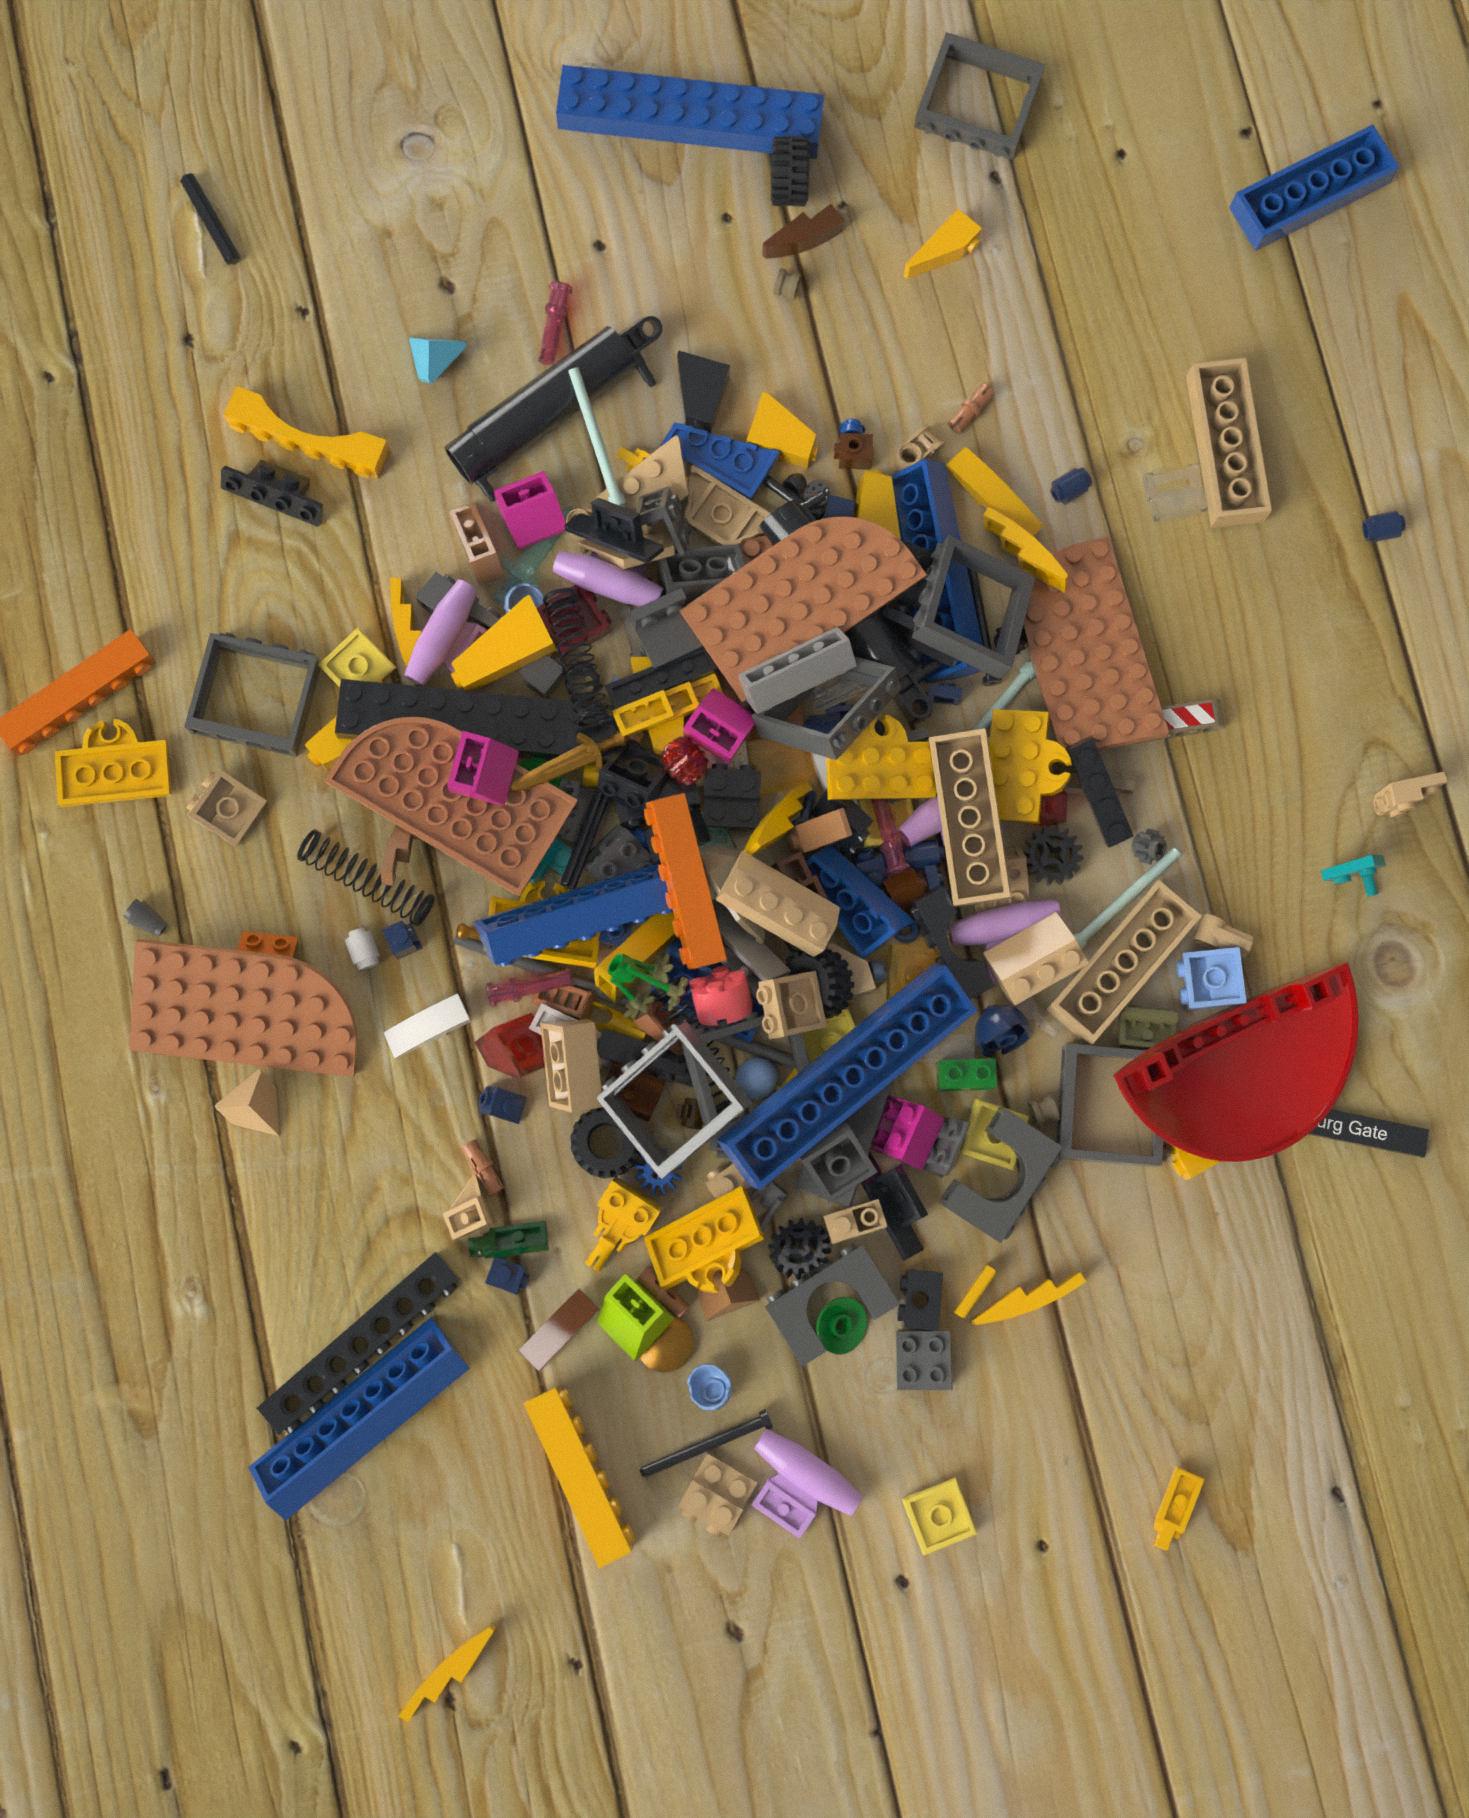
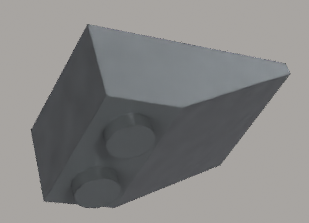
M739 544L687 548L686 554L682 556L675 549V555L658 559L657 578L659 585L664 588L662 596L682 588L686 596L684 605L686 607L745 566Z

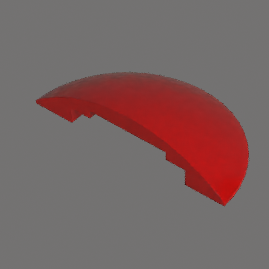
M1348 962L1304 976L1246 999V1004L1232 1005L1175 1033L1131 1060L1113 1075L1131 1109L1148 1128L1170 1145L1197 1157L1215 1161L1242 1162L1256 1160L1283 1151L1303 1139L1315 1129L1336 1103L1346 1084L1355 1057L1359 1013L1354 979Z

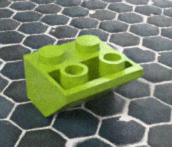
M624 1274L605 1295L597 1324L637 1362L675 1317L639 1282Z

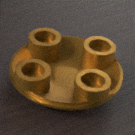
M672 1315L675 1319L640 1357L643 1363L652 1370L672 1372L685 1365L691 1357L694 1347L693 1334L687 1323L681 1318L677 1319L675 1315Z

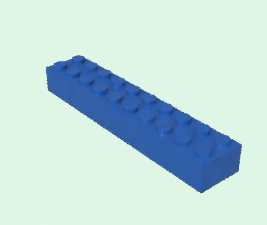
M563 65L556 118L557 126L560 130L771 153L772 141L775 136L807 137L810 143V158L817 159L824 94Z
M932 964L716 1141L748 1185L761 1190L972 1016L977 1009L946 965Z

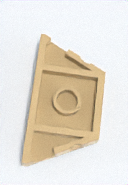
M675 435L616 481L620 493L624 495L626 504H624L625 508L636 511L640 496L668 486L672 494H677L680 502L690 495L685 474V461L683 460L680 445L681 439L678 435ZM608 489L604 490L594 499L601 498L608 501V497H610Z
M692 465L689 483L690 495L687 497L684 517L688 519L691 529L718 546L741 545L744 540H750L764 534L759 526L771 514L770 512L707 472Z
M664 518L653 526L642 525L643 537L664 546V551L652 561L675 555V543ZM589 540L579 541L581 553L596 552L598 559L613 563L622 569L644 564V562Z

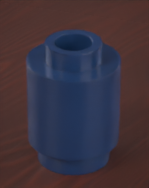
M1073 468L1052 481L1050 492L1057 503L1061 502L1066 505L1088 492V488L1092 486V480L1084 468Z
M1394 510L1369 516L1368 519L1363 520L1362 529L1366 541L1372 540L1375 543L1401 537L1402 531L1406 529L1404 516L1399 515Z
M936 839L921 841L911 847H903L906 857V869L921 870L925 866L935 864L936 867H940V861L945 860L943 844L938 845Z

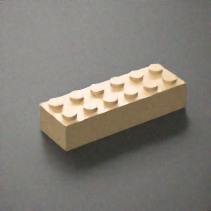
M1246 358L1193 363L1186 376L1210 526L1211 528L1264 522L1272 509Z
M986 729L929 737L953 905L960 907L1012 899Z
M1158 880L1088 960L1089 964L1078 971L1046 1010L1086 1045L1093 1044L1202 916Z

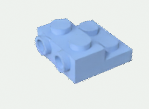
M1240 947L1182 953L1181 960L1176 961L1178 977H1183L1184 988H1180L1181 1005H1187V1011L1214 1009L1216 1007L1247 1003Z

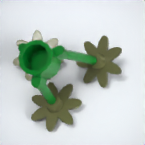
M624 953L616 955L611 960L608 967V974L612 975L610 982L618 986L629 998V1003L625 1005L629 1009L624 1014L625 1018L631 1016L633 1020H636L640 1011L643 1013L648 1012L647 1005L655 1000V997L651 996L650 990L645 992L643 996L640 993L634 995L623 983L632 982L636 976L647 981L649 984L655 985L656 990L661 988L667 991L666 994L671 996L668 1004H670L668 1011H672L675 1006L679 1005L680 996L685 994L684 989L689 981L687 978L682 977L678 986L665 984L669 982V976L666 973L671 972L674 968L672 964H669V954H666L663 959L660 955H657L656 964L653 963L652 965L632 959ZM637 967L648 970L652 975L650 976L638 970Z

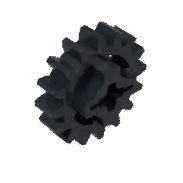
M1045 825L1042 828V834L1035 830L1032 833L1034 840L1030 838L1026 840L1025 844L1030 848L1023 849V853L1025 856H1028L1026 859L1027 866H1031L1028 875L1036 873L1038 875L1036 882L1039 883L1045 878L1047 886H1050L1053 880H1056L1058 885H1062L1064 882L1063 877L1070 881L1074 877L1071 871L1078 872L1081 867L1076 862H1081L1084 856L1077 854V852L1083 847L1082 845L1074 844L1078 838L1077 835L1071 838L1067 836L1069 833L1068 828L1063 832H1059L1058 825H1055L1052 831H1049V828ZM1050 838L1058 839L1061 842L1051 841ZM1036 846L1040 852V858L1037 861L1035 859ZM1067 850L1070 851V863H1069V865L1067 864L1068 861H1067V859L1065 858V857H1066V851H1067ZM1054 851L1058 854L1056 858L1049 859L1047 856L1049 852L1053 853ZM1044 869H1054L1056 873L1048 872Z
M799 1218L798 1224H794L790 1219L788 1220L789 1227L784 1228L780 1225L778 1228L781 1233L779 1235H771L774 1243L768 1245L772 1253L769 1255L770 1260L777 1272L783 1271L786 1278H789L792 1273L797 1280H800L802 1274L805 1273L808 1278H812V1270L820 1273L822 1271L819 1266L820 1263L828 1264L829 1262L825 1254L832 1252L829 1246L830 1239L828 1234H825L823 1226H816L814 1220L811 1219L808 1224H805L804 1219Z

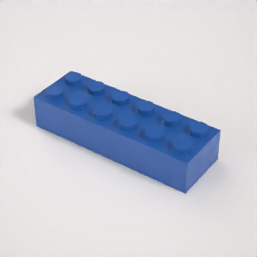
M1372 124L1236 192L1229 208L1254 250L1257 251L1390 184L1400 166Z

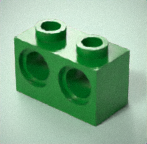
M996 1059L939 1060L935 1064L937 1092L994 1090L997 1087Z

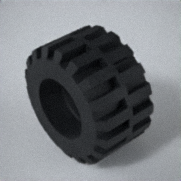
M775 136L772 141L771 202L773 206H805L808 201L810 143L807 137Z
M824 949V951L813 957L804 951H797L793 953V956H788L785 959L787 963L785 965L791 970L788 976L816 971L820 983V995L825 1019L838 1016L842 1013L841 1010L847 1009L849 1006L847 1000H852L853 993H851V988H854V982H851L853 972L847 969L849 963L846 959L841 960V954L833 952L831 949Z
M604 1107L590 1109L589 1112L583 1113L578 1122H575L573 1126L574 1129L570 1136L571 1152L576 1162L590 1175L604 1179L616 1178L621 1174L629 1172L628 1170L637 1163L641 1153ZM604 1125L616 1127L622 1133L624 1140L621 1152L610 1159L599 1158L592 1152L590 1147L592 1133Z

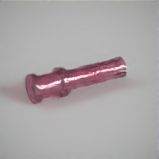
M559 281L549 283V290L551 292L549 302L545 305L547 319L538 361L545 365L555 364L563 318L568 315V298L573 291L571 285Z
M871 799L882 839L880 852L884 853L888 867L886 875L908 871L911 867L910 864L906 863L903 851L905 844L902 839L898 838L889 800Z
M566 968L565 970L522 980L512 977L507 982L494 985L490 982L486 984V992L489 1003L494 1008L503 1002L512 1000L520 1002L523 996L573 986L574 982L571 970Z

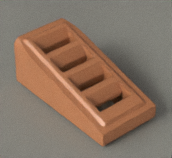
M541 976L531 1002L539 1006L542 1003L574 1019L584 1020L589 1019L593 1010L591 1003L596 1002V996L589 991ZM549 986H551L553 989L548 1001H546L544 998ZM562 990L563 993L559 1003L555 1004L559 991ZM572 994L574 995L569 1008H567L566 1005Z
M659 1001L647 1005L648 1012L643 1013L640 1011L637 1019L632 1020L640 1029L658 1042L664 1038L662 1036L664 1030L674 1023L676 1025L679 1024L675 1019L664 1022L671 1014L667 1010L661 1013L658 1012L664 1007ZM681 1040L669 1049L677 1056L682 1055L684 1052H680V1049L683 1048Z

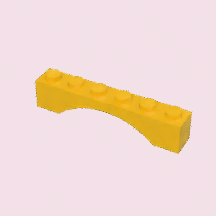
M238 386L235 387L223 414L229 427L237 432L244 433L247 431L253 433L256 438L264 442H269L270 440L278 442L281 447L289 451H294L295 449L303 451L309 458L314 460L325 459L332 466L339 469L350 468L357 475L364 478L372 476L378 479L390 452L387 440L363 431L336 437L316 436L299 431L278 418L267 406L260 394Z

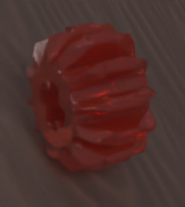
M679 736L677 739L669 742L661 752L662 758L660 760L665 765L664 770L671 774V778L675 777L680 784L690 785L695 783L708 770L707 764L709 761L704 756L705 751L700 750L698 743L694 744L689 737L685 739Z

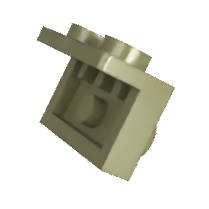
M1139 1005L1124 1007L1118 1017V1048L1148 1050L1164 1039L1176 1033V1024L1179 1020V1012H1174L1167 1008H1158L1156 1010L1144 1009Z

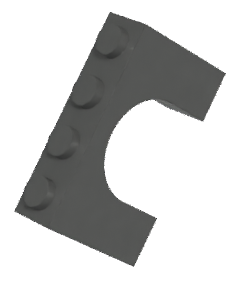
M999 1107L984 1131L1007 1145L1016 1154L1020 1166L1016 1185L1004 1196L985 1198L953 1179L938 1203L994 1240L1002 1243L1003 1239H1008L1015 1228L1013 1224L1018 1216L1023 1215L1030 1205L1029 1199L1033 1192L1038 1191L1043 1186L1046 1179L1044 1175L1049 1167L1055 1166L1060 1159L1059 1152L1062 1146L1007 1109Z
M853 1243L839 1252L842 1256L839 1260L832 1263L828 1259V1264H820L819 1266L822 1270L820 1273H816L809 1279L804 1274L800 1280L796 1279L791 1283L793 1289L784 1294L782 1290H779L767 1298L769 1304L764 1307L801 1366L806 1365L826 1352L807 1317L808 1300L813 1291L820 1285L832 1281L847 1284L858 1294L873 1320L899 1305L898 1300L863 1245L856 1248Z

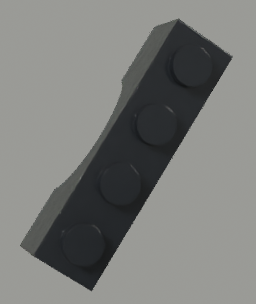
M937 885L909 901L912 906L909 909L910 915L916 924H921L925 932L922 934L925 944L929 949L933 948L937 955V958L934 959L935 963L948 967L968 998L971 1000L994 987L995 985L983 961L978 959H961L949 946L947 938L948 926L957 910L945 887Z

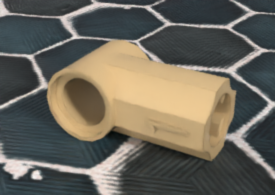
M1203 914L1193 941L1202 947L1213 950L1216 948L1240 947V955L1243 960L1250 951L1254 937L1227 926L1226 922L1219 917Z

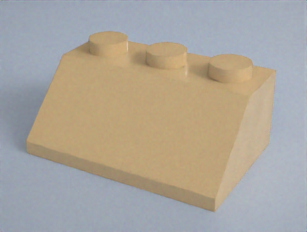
M1053 912L1035 924L982 952L1006 998L1013 1005L1021 1003L1089 964L1077 940L1057 912Z
M587 1020L541 1022L549 1106L571 1113L603 1107L596 1098L604 1089L600 1081L602 1062L597 1052L596 1043L598 1042L599 1034L594 1022Z

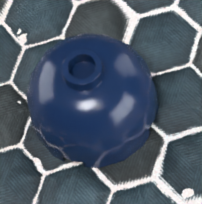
M994 1004L984 1009L983 1014L975 1025L974 1036L982 1054L985 1057L991 1058L994 1057L992 1052L1002 1050V1055H1005L1022 1046L1029 1039L1027 1033H1033V1029L1026 1016L1018 1008L1010 1005L998 1006Z

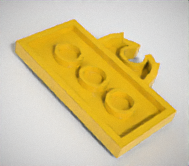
M993 709L989 749L1000 821L1039 824L1042 796H1053L1063 791L1062 789L1070 781V773L1064 772L1060 775H1053L1050 772V767L1053 763L1063 762L1066 766H1070L1072 761L1064 747L1055 741L1047 740L1049 712Z
M876 716L837 760L826 757L828 800L936 798V783L930 742H908L905 729L892 716H882L881 722L885 726L883 736L878 735L874 729L877 721Z
M118 719L113 721L118 731L117 736L112 740H106L104 737L107 729L106 722L104 720L97 722L91 728H87L83 736L82 748L55 751L58 805L60 807L172 796L168 742L166 740L139 742L135 731L128 724Z
M545 881L529 883L519 901L491 896L488 917L542 900L543 898L540 894L544 891ZM555 883L552 893L555 896L568 892L570 889L566 890L560 884ZM597 932L596 936L591 939L580 940L578 938L569 941L570 944L566 947L559 949L550 947L542 950L543 953L538 956L527 958L595 968L600 932Z
M743 1186L644 1237L662 1289L668 1290L688 1279L689 1283L708 1293L719 1292V1287L713 1283V1276L718 1270L723 1272L721 1280L724 1285L730 1287L740 1272L742 1263L740 1251L765 1239L747 1190Z

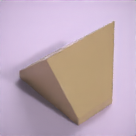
M260 1069L214 1105L233 1125L280 1137L277 1088Z
M477 1175L471 1176L450 1209L443 1213L452 1240L494 1225Z

